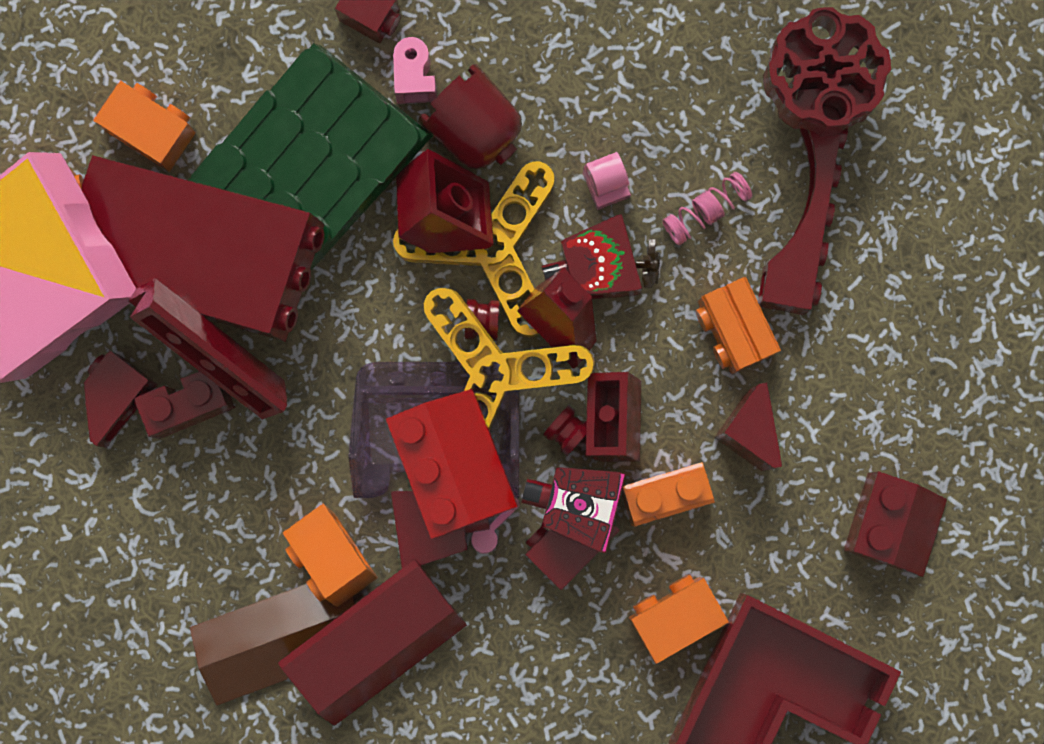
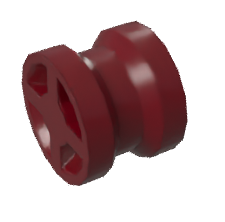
M467 299L466 304L493 341H498L500 301L491 300L488 304H481L476 299ZM465 328V339L473 340L479 336L474 329Z
M568 405L543 433V436L549 441L555 440L561 446V452L568 456L586 436L587 421H581L576 417L575 409Z

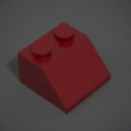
M428 148L396 176L398 238L429 253L488 249L494 245L489 181Z
M879 471L868 473L844 551L923 577L947 499L918 484Z

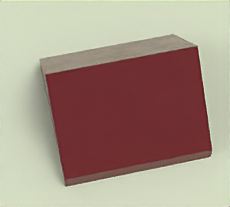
M767 383L758 384L745 393L714 437L760 471L782 467Z

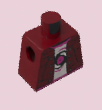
M556 467L552 484L527 478L521 503L546 509L542 527L593 550L606 553L626 474Z

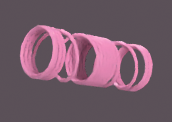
M733 172L730 174V178L723 179L722 187L724 194L720 190L710 187L708 191L695 197L692 200V205L697 216L688 208L680 207V221L672 214L667 216V218H663L662 222L666 231L677 245L681 246L682 243L684 244L687 241L686 235L691 239L683 222L682 209L689 212L703 229L706 227L700 219L698 211L709 225L725 216L721 204L710 192L711 190L718 192L729 203L731 208L735 210L727 195L725 188L726 180L731 182L738 196L743 201L747 202V200L752 198V191L741 174Z

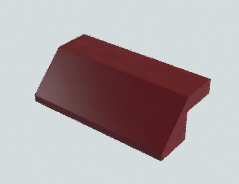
M156 278L136 288L128 302L136 307L130 316L132 320L262 420L284 412L287 407L284 379Z
M414 559L280 660L278 664L316 713L335 726L461 631L467 624L459 612L445 599L430 575Z

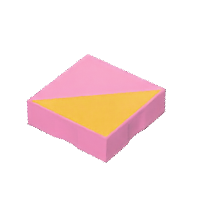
M28 152L0 175V383L26 379L63 353L80 334L101 325L130 304L128 300L136 290L112 244L108 242L98 228L89 203L61 153Z

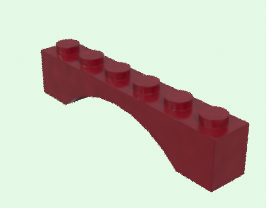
M821 67L819 70V72H826L825 68ZM827 73V77L832 78L833 74ZM798 90L793 98L798 100L804 90ZM832 105L823 106L822 110L827 118L831 120L840 119L841 115L836 107ZM804 128L799 129L807 151L810 173L808 197L803 216L792 238L763 267L758 295V303L762 308L805 315L811 310L812 306H817L819 303L822 283L816 282L818 266L824 267L827 259L828 243L823 242L825 227H831L834 217L835 204L829 203L831 188H837L839 184L842 165L836 164L838 149H844L848 128L844 129L840 135L820 137L814 131Z

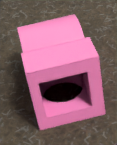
M408 37L402 39L395 46L393 54L394 89L397 104L432 102L437 97L435 76H426L431 64L428 48L418 38Z
M617 152L585 164L583 175L597 210L630 198L631 194L627 187L630 185L628 176Z

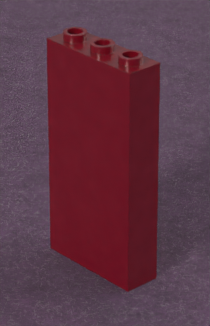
M92 155L81 190L89 203L98 228L108 242L112 244L136 288L156 278L208 320L286 342L288 333L294 329L297 323V306L301 294L306 291L310 284V267L315 252H318L323 245V228L325 224L310 212Z

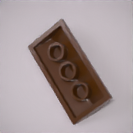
M304 584L189 627L198 668L216 706L289 679L280 668L278 662L357 603L355 595L339 607H336L326 599L320 602L308 585Z

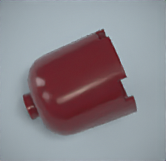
M473 64L468 69L471 77L466 81L460 76L453 80L432 101L431 105L436 111L430 117L426 113L422 114L418 122L466 167L473 169L485 168L494 161L501 166L518 150L513 142L521 132V115L477 64Z

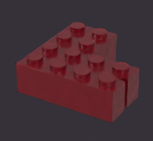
M740 593L728 617L729 623L725 624L668 742L669 744H772L787 711L853 744H868L881 714L866 707L865 703L867 699L886 706L901 671L749 595Z

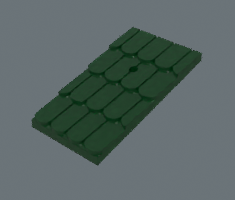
M313 43L309 49H305L272 89L264 92L223 143L214 147L189 177L188 181L310 212L325 224L323 228V245L318 252H315L310 270H312L433 135L321 45Z

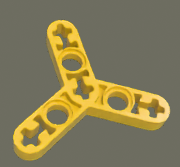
M540 161L526 164L492 212L493 237L497 238L498 245L504 246L503 250L496 252V257H488L487 250L485 249L475 250L476 257H468L470 250L461 251L456 256H449L443 252L428 255L429 252L416 247L415 253H408L406 246L401 245L402 239L398 238V230L393 238L395 251L400 258L408 262L481 266L515 332L522 337L528 338L539 335L534 328L530 329L527 324L520 326L517 321L522 316L517 312L519 309L518 304L510 309L507 303L518 301L526 293L531 294L535 289L514 248L553 190L554 174L552 169ZM538 172L544 174L543 182L547 186L545 188L537 186L534 189L530 199L537 202L532 206L525 197L514 193L519 189L524 195L529 187V179L526 176L528 174L536 176ZM511 204L521 205L525 209L526 217L522 223L511 225L503 218L504 209ZM508 272L516 273L522 279V287L513 294H507L499 287V279Z
M437 288L431 291L425 298L424 312L428 320L470 375L464 391L473 389L475 384L479 388H484L488 375L482 372L483 367H490L494 362L500 364L498 371L504 374L502 381H493L488 391L497 393L495 400L485 393L475 392L477 400L484 402L488 408V415L485 420L489 431L506 391L579 383L591 376L594 370L595 361L593 354L587 348L580 345L502 353L455 290ZM438 296L442 299L451 298L454 303L449 309L455 318H460L462 314L467 318L466 321L455 325L449 333L445 326L452 324L451 320L445 314L436 315L434 311L438 307L436 301ZM472 328L479 335V345L472 352L463 351L457 343L458 334L462 329ZM571 352H577L579 359H586L587 367L580 369L579 376H573L572 369L557 370L560 379H552L554 366L549 354L557 353L556 362L571 359ZM532 356L540 358L546 367L544 376L537 381L526 378L522 370L525 360Z

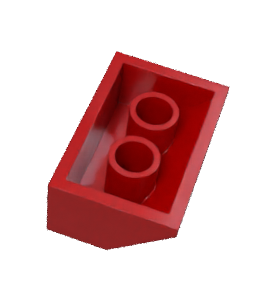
M474 389L425 402L386 418L431 539L443 537L519 507Z

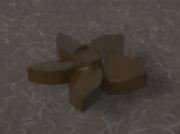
M649 239L647 255H643V260H635L636 268L643 269L642 280L644 288H652L654 284H658L660 252H656V239Z

